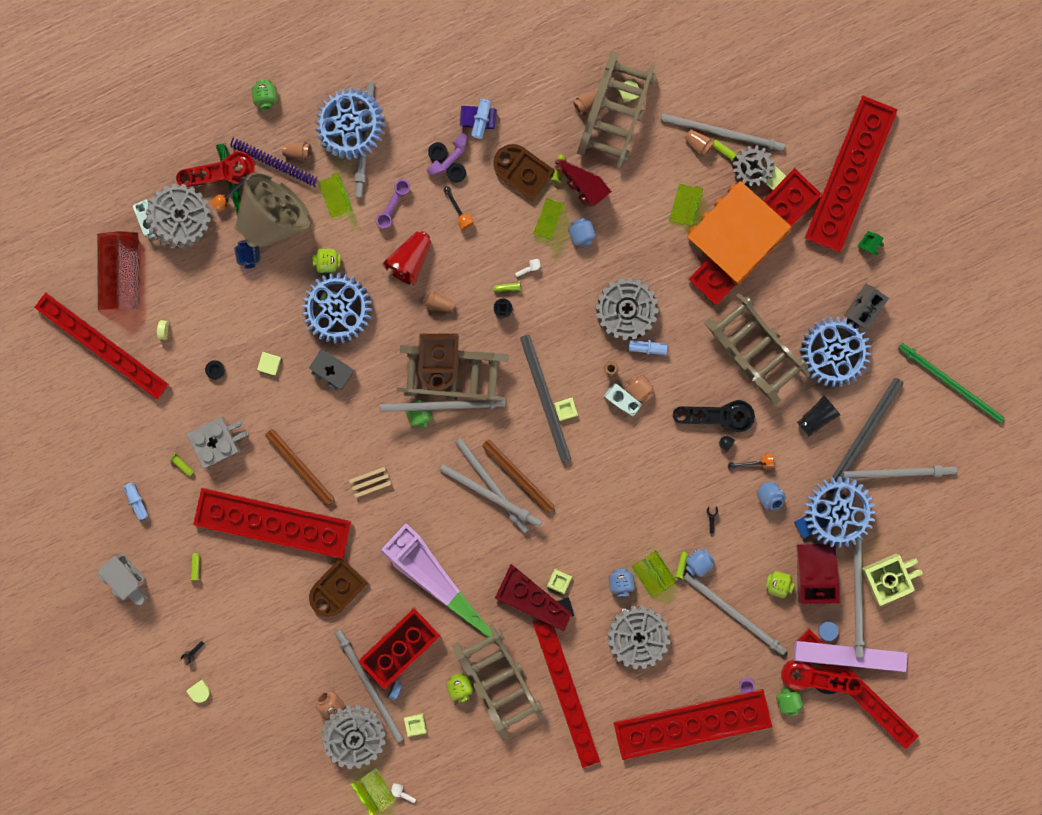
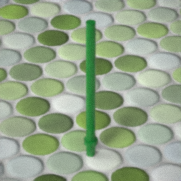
M901 343L898 347L900 351L907 355L908 359H913L997 422L1001 423L1005 417L916 353L914 348L911 349L904 343Z

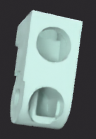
M145 199L134 204L133 209L144 236L150 239L155 234L154 232H149L150 225L146 224L147 215L145 214L149 200Z
M613 383L603 396L632 417L642 406L639 401L616 383Z

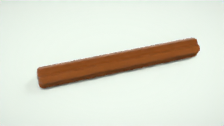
M271 429L265 435L266 438L326 505L333 502L334 497L275 430Z
M487 440L482 445L499 465L547 513L554 508L550 500L491 440Z

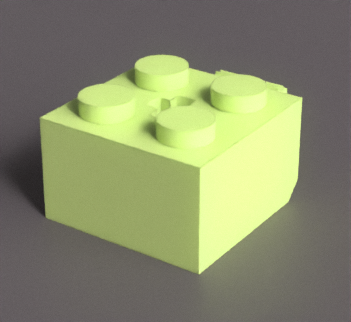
M894 554L862 568L876 604L882 606L915 591L911 579L922 575L923 572L920 569L908 574L906 568L916 565L918 563L917 558L903 563L900 555ZM886 576L892 577L889 584L885 582Z

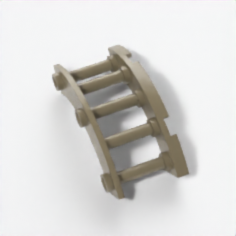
M611 51L577 154L584 156L586 149L590 150L592 148L619 157L617 167L621 168L622 162H627L630 151L627 148L636 121H641L644 110H641V106L649 84L653 85L656 73H653L655 68L653 64H651L649 73L620 64V61H617L619 53ZM619 71L646 80L644 88L640 89L616 81L614 77H611L612 72ZM613 87L639 96L640 100L637 109L635 110L607 100L604 97L606 89ZM605 107L634 117L629 131L601 122L597 118L600 108L604 109ZM593 129H600L626 138L623 150L593 141L594 139L590 138Z
M738 293L736 296L741 304L720 322L717 321L715 323L709 318L704 324L716 340L722 343L724 350L741 370L776 405L781 401L777 395L778 390L801 371L806 377L810 376L806 369L808 365L802 358L798 360L778 339L780 335L775 329L772 328L770 330L754 310L753 301L748 296L744 298ZM747 310L753 319L734 336L727 338L723 333L725 331L724 328ZM759 325L767 336L746 354L743 353L741 355L735 348L737 346L736 343ZM773 341L782 352L761 370L755 371L749 364L750 360ZM785 358H788L795 366L774 384L771 383L769 385L764 380L765 376Z
M400 345V353H406L409 358L407 387H397L396 390L404 392V396L415 397L416 393L446 395L447 400H457V397L485 399V403L497 404V400L505 401V397L495 396L498 365H500V362H508L509 354L458 350L457 375L458 364L461 362V359H471L470 363H472L470 394L456 393L457 376L449 387L448 392L434 391L428 388L427 390L414 389L419 346ZM482 360L489 361L488 364H490L488 395L477 394L479 369ZM435 377L432 379L433 384H435Z
M491 624L489 627L493 635L468 648H462L459 642L452 645V648L459 663L473 680V685L481 700L483 699L487 706V712L496 731L505 740L510 737L507 731L510 729L509 726L533 713H536L539 719L542 720L544 718L541 711L544 709L539 700L535 701L521 674L524 672L519 662L515 663L503 642L505 638L501 630H496L493 624ZM497 641L501 650L477 663H471L469 660L470 655ZM506 656L512 668L488 681L480 679L478 675L480 669ZM516 674L522 687L497 701H492L488 693L490 688ZM524 694L527 695L532 706L506 720L505 718L501 719L498 713L501 710L500 707Z

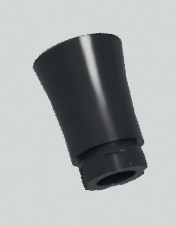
M823 395L797 423L809 437L832 420L841 416V414L827 397Z

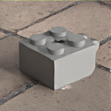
M220 417L187 433L203 469L241 452L236 441L248 436V433L243 431L234 437L231 430L241 427L243 425L242 420L229 426L225 417ZM212 438L213 440H218V442L216 443V448H214V446H211L210 442H212Z
M124 553L115 555L98 570L99 578L113 588L112 593L118 599L124 600L129 597L138 606L146 603L148 598L141 589L145 584V577Z

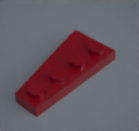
M510 564L495 599L565 631L572 613L515 566Z

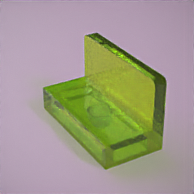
M338 172L332 174L330 178L318 182L332 218L353 210Z
M680 184L669 220L691 227L703 188L698 186L694 188Z
M546 198L533 235L552 240L565 204L564 202L560 203Z
M656 550L632 565L633 570L651 597L668 590L677 582Z
M376 768L364 777L351 783V786L370 815L381 813L396 801Z

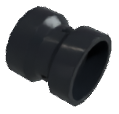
M501 298L494 303V312L498 317L507 318L511 315L513 308L508 299Z

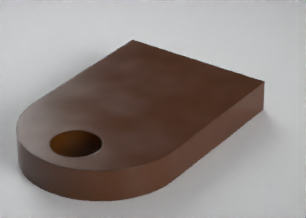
M508 144L501 147L495 154L493 161L497 176L532 202L555 171L524 147L517 144ZM502 153L510 155L508 163H502L499 160V156Z
M419 334L418 376L426 388L440 391L450 387L455 381L458 363V334ZM439 376L442 378V382L437 385L433 384L432 379Z
M339 558L311 588L309 593L310 605L321 616H335L369 582L344 558ZM319 599H324L327 602L326 609L321 610L317 607Z

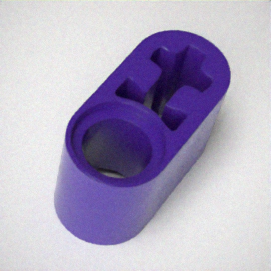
M461 106L459 126L473 128L475 122L474 115H477L478 107ZM490 108L488 114L489 122H486L485 129H496L497 109Z

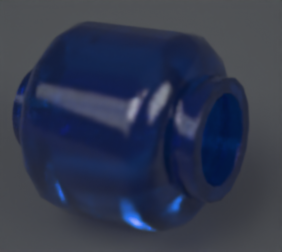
M242 240L234 247L236 262L238 265L244 266L245 269L256 267L255 264L261 260L259 246L251 247L246 240Z

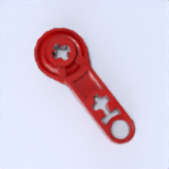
M234 152L222 162L180 170L176 175V181L180 186L184 184L186 187L223 180L238 184L243 176L248 177L250 174L255 173V163L249 154ZM238 165H243V168L240 169L239 173V171L236 170V167H238ZM203 172H207V176H204V178H195V174L199 175ZM188 173L190 180L184 184L181 180L182 175Z
M792 659L781 670L783 684L793 691L814 687L857 695L863 690V683L859 677L816 669L808 662L794 661ZM795 670H799L800 674H802V677H798V680H795V677L792 675ZM837 677L838 681L844 682V678H846L845 689H842V684H836L833 687L830 680H834ZM856 680L859 682L860 686L857 690L849 689L851 681Z

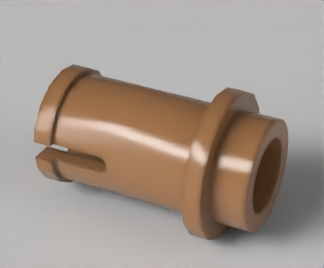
M608 361L604 364L603 370L606 375L614 376L618 373L619 367L616 362ZM609 365H613V372L607 370Z

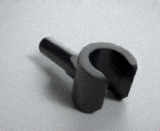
M708 507L706 514L710 521L709 533H714L715 516L718 514V508L715 507V514L712 515L709 513Z
M201 640L191 651L185 652L180 659L188 656L190 660L186 665L190 664L194 660L196 652L205 643Z

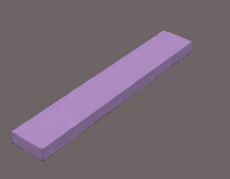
M795 641L794 661L906 672L907 653L863 648V657H856L855 647Z

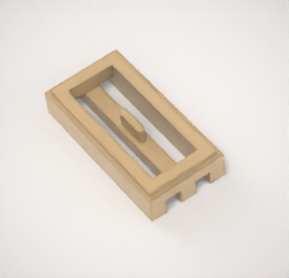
M386 467L349 480L355 498L392 485ZM380 472L384 473L383 476L355 485V482ZM383 479H386L387 481L386 483L380 484L378 486L372 487L370 489L358 493L357 489L362 488L364 486L370 485Z

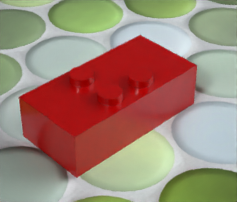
M413 607L358 662L385 689L441 635Z

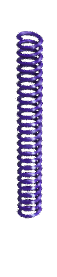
M234 137L232 138L230 144L231 148L234 147V149H237L238 151L241 150V152L249 154L252 158L255 157V160L258 159V161H262V163L265 162V164H268L269 166L272 165V168L275 167L276 169H279V171L282 170L283 173L286 172V174H289L290 176L293 175V178L296 177V179H300V181L303 180L304 183H310V186L313 185L314 188L316 187L315 183L318 177H316L312 183V180L314 178V175H312L310 181L308 182L309 177L311 175L310 173L305 180L307 172H305L304 176L302 177L304 170H302L300 175L298 176L300 168L295 174V171L297 169V167H295L293 172L291 173L293 165L288 171L290 163L284 170L286 162L281 168L283 160H281L279 166L277 167L280 159L278 158L277 162L274 165L276 157H274L272 163L270 164L271 159L273 157L272 155L270 156V159L267 162L269 153L267 154L265 159L264 156L266 152H264L263 156L260 158L262 150L257 156V153L259 151L258 148L255 154L253 155L255 147H253V150L250 153V150L252 148V145H250L248 151L246 152V149L249 144H246V147L243 150V147L245 145V142H243L241 148L239 149V146L242 141L240 140L236 147V143L238 142L237 138L234 145L232 146Z

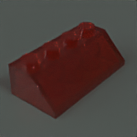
M115 231L97 234L98 310L139 309L140 261L138 258V247L140 242L138 232Z

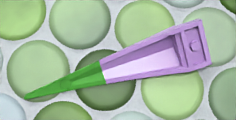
M405 523L380 552L395 568L486 637L493 635L491 629L458 590L422 538Z

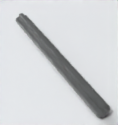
M524 335L520 337L561 462H568L571 460L537 355L530 335Z
M893 379L832 476L835 482H837L839 476L842 477L843 471L850 470L904 384L900 379ZM831 489L827 492L834 494L835 489Z

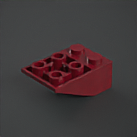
M562 159L554 161L557 164L555 169L561 176L565 175L568 178L567 184L573 191L577 190L580 196L578 198L585 206L594 207L612 192L600 176Z
M797 544L798 602L800 604L840 603L835 544L834 547H831L830 544Z

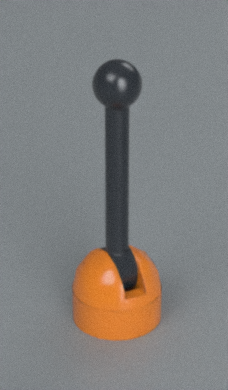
M243 176L241 181L226 195L215 196L212 199V205L218 211H223L229 204L228 198L244 184L247 176Z
M448 186L444 187V193L449 196L460 215L458 219L460 229L464 230L475 223L472 217L462 213L451 194V188Z
M773 454L763 455L760 461L736 464L730 462L728 463V469L733 470L735 467L761 465L765 469H774Z

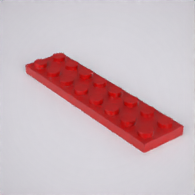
M861 96L804 239L836 252H841L898 109L866 96Z
M794 168L763 202L792 226L822 193ZM710 258L688 279L715 306L736 285L732 278Z
M201 488L193 525L343 559L352 521Z
M764 688L613 722L622 760L773 727Z

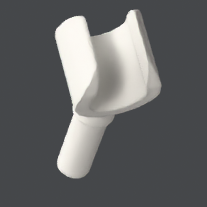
M530 260V267L516 272V276L519 277L527 272L539 270L541 267L540 260Z
M393 784L391 789L393 796L402 797L415 803L416 799L402 792V785Z

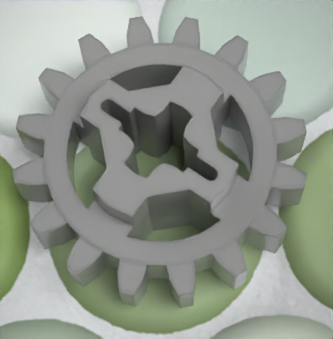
M757 145L755 150H752L750 146H748V151L741 149L742 155H736L735 157L738 162H733V166L737 167L733 170V173L739 174L736 177L737 181L742 179V183H749V188H752L753 184H756L757 188H759L760 182L767 184L766 178H772L769 172H774L775 170L774 167L770 166L774 164V160H769L771 153L765 154V148L759 151ZM749 155H756L755 157H752V158H748V157H747V156H749ZM763 159L766 162L767 169H765V167L762 166ZM754 163H756L757 169L754 168L753 170H751V165H754ZM741 164L746 169L745 175L741 170ZM753 176H760V178L751 179Z

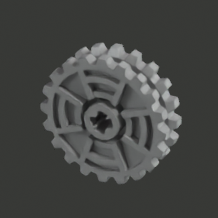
M172 184L171 188L164 186L161 192L158 190L155 196L151 198L145 214L147 215L146 224L150 225L149 232H154V239L162 240V245L170 244V248L174 249L175 246H179L180 249H184L185 245L191 247L195 241L199 242L206 233L208 223L211 220L208 216L211 212L210 209L206 208L207 200H202V194H196L194 192L195 188L187 189L184 184L181 187Z
M628 277L626 281L619 278L617 283L612 281L609 283V288H603L602 292L604 294L599 295L597 299L600 301V304H596V309L599 310L596 316L597 319L602 321L600 326L607 328V334L612 332L614 334L613 337L616 339L622 336L623 340H627L628 337L634 340L637 339L638 334L640 336L645 335L646 329L651 330V323H655L657 320L654 315L659 312V309L655 308L658 300L653 299L655 293L648 290L649 285H642L639 279L634 282L631 277ZM626 304H630L629 307L632 306V311H629L628 314L622 311V307H625Z
M632 605L630 610L622 609V614L617 613L615 615L616 620L610 622L612 628L607 631L608 636H610L607 641L609 646H612L610 650L612 654H616L615 657L619 662L623 660V664L626 667L630 664L633 669H637L638 666L646 669L648 664L654 666L657 659L660 661L663 659L662 653H667L668 651L666 645L670 644V639L667 637L670 635V630L665 628L667 623L665 620H661L662 616L658 612L654 614L655 611L651 607L646 610L644 605H640L639 608ZM640 632L642 636L644 635V637L641 638V641H637V639L634 638V636H637L636 633Z
M356 704L355 707L346 705V709L338 708V713L329 715L330 720H325L324 722L326 728H322V742L327 757L331 756V761L333 763L338 762L340 767L347 765L348 769H352L353 766H356L357 769L361 768L362 764L369 765L371 759L376 760L378 758L377 753H382L383 748L381 745H385L386 742L384 736H386L380 717H376L377 714L374 710L369 712V707L360 708L359 704Z

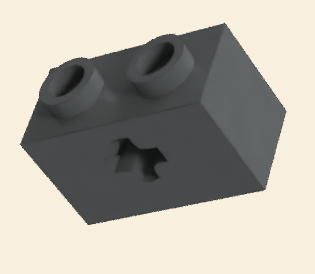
M865 284L844 316L867 330L889 298L876 288Z
M324 349L320 350L309 367L312 370L311 374L319 380L323 377L329 381L327 385L334 390L338 388L343 390L355 372L354 369ZM334 366L333 370L336 373L334 375L330 374L328 376V370H326L327 367L332 368Z

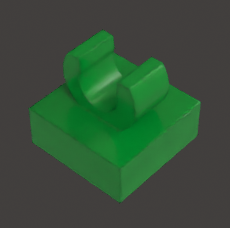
M867 231L857 247L862 251L878 255L879 253L876 250L878 246L884 247L882 242L884 238L879 234Z

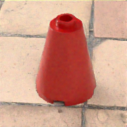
M424 231L415 232L382 263L383 267L386 270L390 268L393 272L392 275L401 282L408 285L412 283V286H414L432 243L430 236Z

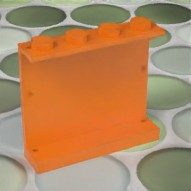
M741 181L738 184H733L728 189V194L716 201L714 204L715 208L711 212L707 211L701 217L702 221L697 226L694 225L688 231L689 235L687 236L688 241H692L724 270L737 286L791 232V226Z

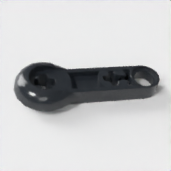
M742 400L732 401L721 407L680 406L675 408L672 414L673 419L677 423L720 424L734 432L748 430L755 420L754 409L749 403ZM680 409L685 410L687 413L686 418L682 421L678 420L675 415ZM689 409H693L692 413H698L699 410H702L706 417H703L702 421H698L697 417H692L693 421H688L690 417ZM737 411H742L741 414L744 413V418H741L740 422L733 418Z

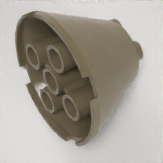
M252 173L246 178L237 223L234 226L236 231L241 233L247 239L246 242L254 248L256 246L266 247L306 230L311 223L308 220L310 213L298 195L281 182L279 185L271 180V176L263 173Z

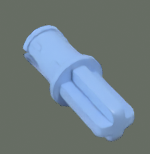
M480 99L477 115H474L475 122L471 134L474 138L481 139L483 137L486 122H489L488 114L492 104L489 100Z
M631 340L628 349L633 352L646 353V355L659 354L666 356L667 343H654L650 340L647 342Z
M134 482L122 487L129 500L128 504L132 505L138 520L146 519L148 514L141 501L143 498L138 494Z

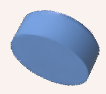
M825 621L820 624L818 633L822 639L832 641L838 635V627L831 621Z
M397 680L394 682L388 695L389 699L396 700L403 685Z

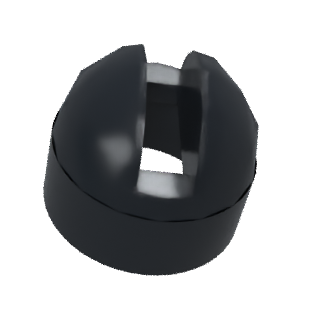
M723 436L719 441V446L727 453L735 440L730 436Z

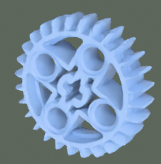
M344 88L342 89V94L335 91L336 97L329 95V102L323 100L326 106H319L322 113L316 114L320 121H315V124L320 127L315 130L321 134L317 137L323 140L321 145L327 146L326 150L328 152L332 151L334 156L339 154V157L344 159L346 155V158L351 160L352 154L354 158L359 159L360 153L365 157V150L372 153L370 147L374 146L377 148L378 146L375 141H382L379 134H385L380 129L386 126L385 123L381 122V120L386 119L385 116L379 115L383 112V109L377 108L380 103L374 101L375 98L372 95L369 96V93L366 91L363 94L360 89H357L355 92L353 88L349 89V93ZM347 101H350V107L348 109H344V104ZM357 101L364 103L369 109L359 111ZM337 106L338 116L329 117ZM372 116V122L366 124V118ZM335 124V129L329 132V126ZM372 130L370 136L364 142L362 132ZM342 136L344 147L337 145L331 138ZM357 138L356 145L351 147V140Z
M330 273V279H327L323 275L322 282L318 279L315 280L317 286L310 284V287L313 289L312 292L306 290L309 298H303V300L307 302V305L301 306L307 309L306 312L302 313V315L308 316L304 322L311 323L308 327L309 330L315 328L313 335L321 333L319 339L322 340L327 336L326 342H330L331 338H333L334 343L337 344L338 338H340L341 342L345 343V337L352 341L351 335L359 337L357 331L364 332L362 325H369L365 319L372 318L367 315V312L373 311V309L367 307V305L372 304V301H366L370 294L363 293L367 289L366 287L359 288L361 285L360 281L354 284L355 277L348 280L347 274L341 278L340 273H337L336 278H334L333 274ZM332 284L345 285L336 295L326 288ZM347 289L354 290L355 295L352 299L345 297ZM322 290H325L328 294L327 299L324 301L318 299V293ZM340 296L344 301L348 302L347 306L338 299ZM358 298L361 302L360 317L350 308ZM314 300L324 308L316 319L313 313ZM332 303L336 305L341 304L340 309L342 313L337 311L334 313ZM327 311H328L331 315H333V316H335V317L341 316L342 319H340V318H335V319L333 320V318H332L331 316L327 315L326 313H327ZM349 316L356 317L357 321L354 326H348L347 318ZM324 317L329 319V325L326 328L320 326V320ZM338 321L348 328L344 332H330Z
M828 317V323H826L825 319H821V326L816 322L814 323L816 329L810 327L808 330L811 334H804L807 341H801L805 348H801L800 351L805 352V355L800 356V358L806 359L809 367L807 368L808 372H813L810 378L813 379L817 376V383L824 380V386L831 382V387H835L836 382H838V386L842 387L844 381L846 385H850L849 379L851 378L854 382L857 381L855 375L862 376L863 374L860 372V369L867 370L863 364L870 363L868 359H865L866 356L871 355V353L866 352V349L871 348V345H865L869 338L862 337L866 333L865 331L858 332L861 326L853 327L854 321L847 324V318L840 322V317H836L835 322H833L832 317ZM836 328L844 329L853 336L841 340ZM826 329H830L833 333L830 340L824 337ZM819 336L823 348L811 352L813 342ZM852 339L858 344L855 350L849 347V342ZM835 340L837 342L835 344H830L829 346L827 345V343L834 342ZM834 348L841 349V351L837 353V356L830 355V353L834 351ZM859 352V359L855 367L852 368L848 356ZM815 354H819L822 357V362L819 365L813 361ZM842 358H843V360H844V361H840V362L834 363V361H836V360H841ZM830 364L834 376L824 374L818 368ZM841 364L847 368L845 375H841L838 372V367Z
M840 476L837 482H835L833 477L830 478L831 483L823 480L824 486L822 487L817 484L819 490L812 489L811 491L814 496H807L811 502L804 504L809 507V510H804L805 514H809V517L804 518V520L811 522L807 525V528H814L811 534L815 535L818 533L816 539L819 541L823 537V544H827L830 541L831 547H834L835 542H837L839 548H841L843 542L846 547H849V541L855 545V538L862 541L861 534L868 535V532L865 530L866 527L872 529V526L868 523L869 521H875V519L870 517V515L876 514L875 511L870 510V508L875 506L874 503H869L873 497H866L869 491L867 489L861 491L863 488L862 484L856 487V480H853L850 484L848 477L845 478L844 482ZM847 488L849 491L848 496L841 498L840 491ZM835 489L832 501L821 498L827 491ZM854 493L862 501L863 509L852 506ZM824 503L825 510L818 513L816 510L817 505ZM841 507V510H843L844 513L840 514L838 517V514H836L835 512L836 510H840ZM856 512H862L863 518L860 521L854 520ZM816 516L827 519L825 531L819 526ZM847 523L859 526L854 532L845 535ZM839 526L840 532L835 536L831 535L832 527Z

